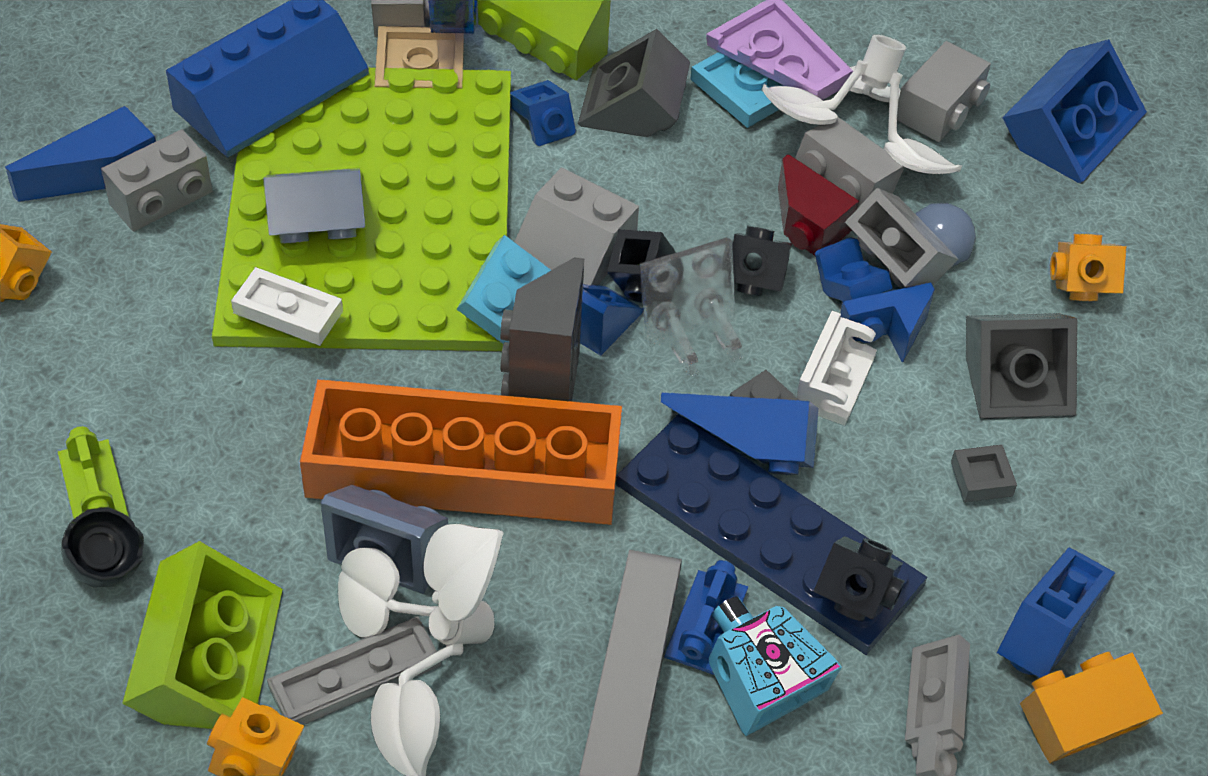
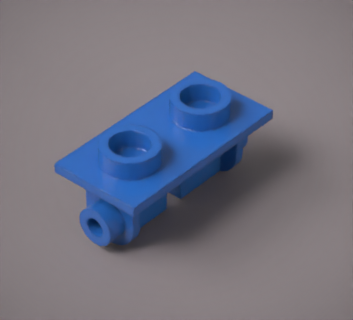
M719 560L715 565L710 566L707 572L698 570L664 658L714 675L709 664V656L718 637L724 631L716 622L712 613L720 604L732 597L738 596L743 602L748 590V586L737 583L736 569L733 564L728 561Z

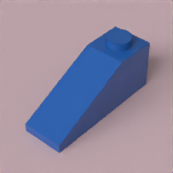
M123 106L5 166L13 197L18 202L106 189L101 168L156 142V139L152 132L126 106Z
M661 393V403L759 462L768 464L769 473L798 475L799 467L814 468L819 408L810 401Z
M1068 547L1022 601L997 653L1008 659L1012 666L1022 673L1036 675L1039 678L1050 674L1065 654L1115 572Z

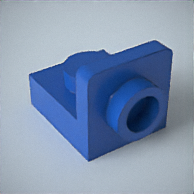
M546 80L510 92L512 109L529 121L532 141L537 146H542L575 134L576 129L569 93Z
M847 238L819 249L815 253L824 293L841 301L875 295L892 289L890 273L888 270L871 266L867 261L863 260L861 247L859 246L860 243L856 238Z

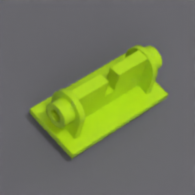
M84 426L72 429L66 440L67 449L57 452L73 518L75 519L87 509L104 507L112 508L128 516L109 439L98 441L96 434L90 432L89 428Z

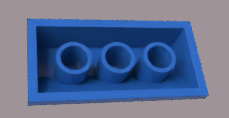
M289 0L166 70L173 110L227 158L369 74V68L338 11L324 0Z

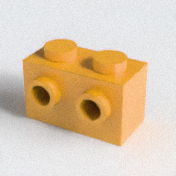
M1105 652L1081 663L1080 667L1083 672L1066 678L1063 671L1059 670L1032 682L1034 691L1020 702V705L1049 764L1144 727L1163 714L1133 652L1113 659L1111 652Z

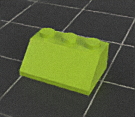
M477 0L478 25L484 31L508 41L521 53H529L543 61L554 72L563 73L577 81L594 64L598 63L608 54L611 0Z
M201 541L160 561L122 704L164 725L213 729L222 713L231 717L242 697L258 704L283 589Z

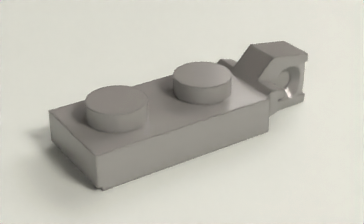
M960 634L912 649L905 741L912 746V756L917 760V776H955L957 760L954 753L960 752L963 746L962 739H964L970 652V643Z

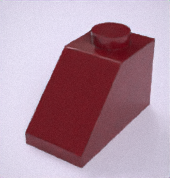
M787 154L782 158L778 193L783 233L796 248L807 250L815 256L817 250L841 241L852 231L845 222L858 209L859 200L791 155Z

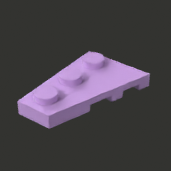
M765 0L706 34L707 46L784 86L803 89L816 95L821 100L838 92L853 72L783 0Z

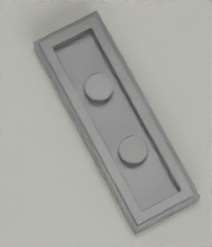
M417 616L388 628L381 634L369 636L267 679V683L281 715L304 725L375 695L382 684H399L401 672L436 653L437 650ZM441 662L427 669L426 671L420 673L419 675L440 667Z

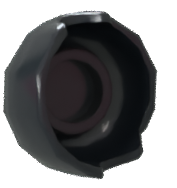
M109 507L87 509L73 519L64 532L61 542L63 563L76 580L93 588L114 587L129 579L142 563L144 536L140 529L135 526L134 522L127 515Z

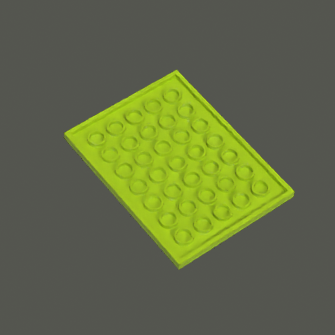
M368 67V75L237 152L212 330L213 346L502 351L503 343L459 312L457 307L495 243L502 236H507L511 71L463 70L461 89L457 88L458 75L454 72V69L418 70L413 68H385L384 80H388L389 88L374 87L376 68ZM414 80L432 81L433 88H413ZM360 168L365 228H356L357 237L328 239L327 231L308 232L309 241L280 243V235H269L263 179L266 175ZM255 267L342 299L343 312L320 346L233 313L231 300Z

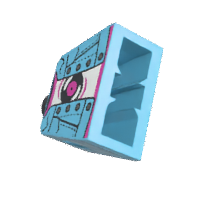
M735 596L724 601L712 613V616L724 633L718 637L709 656V664L745 736L750 735L828 691L842 668L839 662L784 607L775 606L753 617L740 598Z

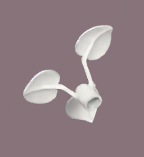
M873 35L863 61L858 60L856 66L850 67L853 70L852 74L831 100L823 101L816 95L795 87L774 86L768 88L763 84L762 91L778 109L797 120L810 124L826 125L835 123L838 116L832 110L837 108L849 91L860 94L864 93L876 100L889 102L888 140L890 142L885 143L883 149L897 163L908 169L928 174L960 172L962 165L952 164L928 146L912 139H902L898 135L897 112L901 91L899 84L903 75L898 73L897 70L906 46L895 39L883 35Z
M450 524L439 528L433 534L426 548L424 576L429 586L436 590L432 595V601L439 604V606L402 603L392 599L399 585V571L393 560L378 549L358 548L352 550L344 557L342 562V572L339 575L338 582L339 608L346 626L353 634L364 638L381 634L388 624L389 612L392 610L399 613L430 616L429 629L432 636L446 645L445 648L401 672L399 684H382L378 688L373 700L371 725L375 742L390 765L405 776H426L427 764L435 748L440 726V709L437 697L425 682L413 680V678L450 656L462 655L463 644L484 643L493 633L494 615L491 607L482 599L497 561L503 532L500 530L478 528L463 524Z

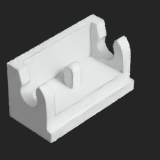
M831 311L800 378L796 398L801 401H810L818 407L819 417L846 425L877 352L876 349L867 344L856 342L852 337H859L864 341L872 342L876 333L868 326L842 318L840 313Z

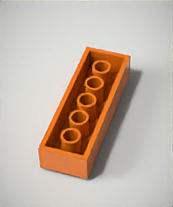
M317 379L300 458L305 498L323 499L325 494L354 485L369 491H382L392 499L415 507L425 506L438 510L612 525L622 406Z

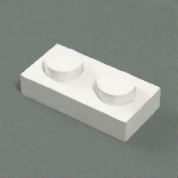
M257 267L254 268L231 300L234 314L319 346L343 312L341 298Z

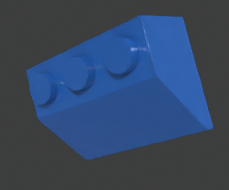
M1108 39L1068 50L1002 119L1021 152L1077 183H1081L1147 111Z

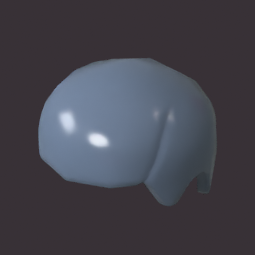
M932 203L915 213L958 258L952 267L969 259L974 248L976 235L972 219L963 209L949 203Z

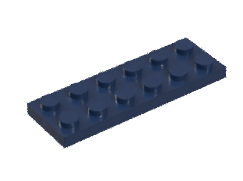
M680 414L617 474L616 486L865 655L871 651L925 586L927 576L892 554L891 558L903 563L897 577L905 581L902 592L892 611L884 607L883 611L873 620L865 616L864 621L851 619L834 609L836 602L813 592L834 542L845 536L861 543L863 538L867 537ZM860 575L861 580L867 584L866 579Z

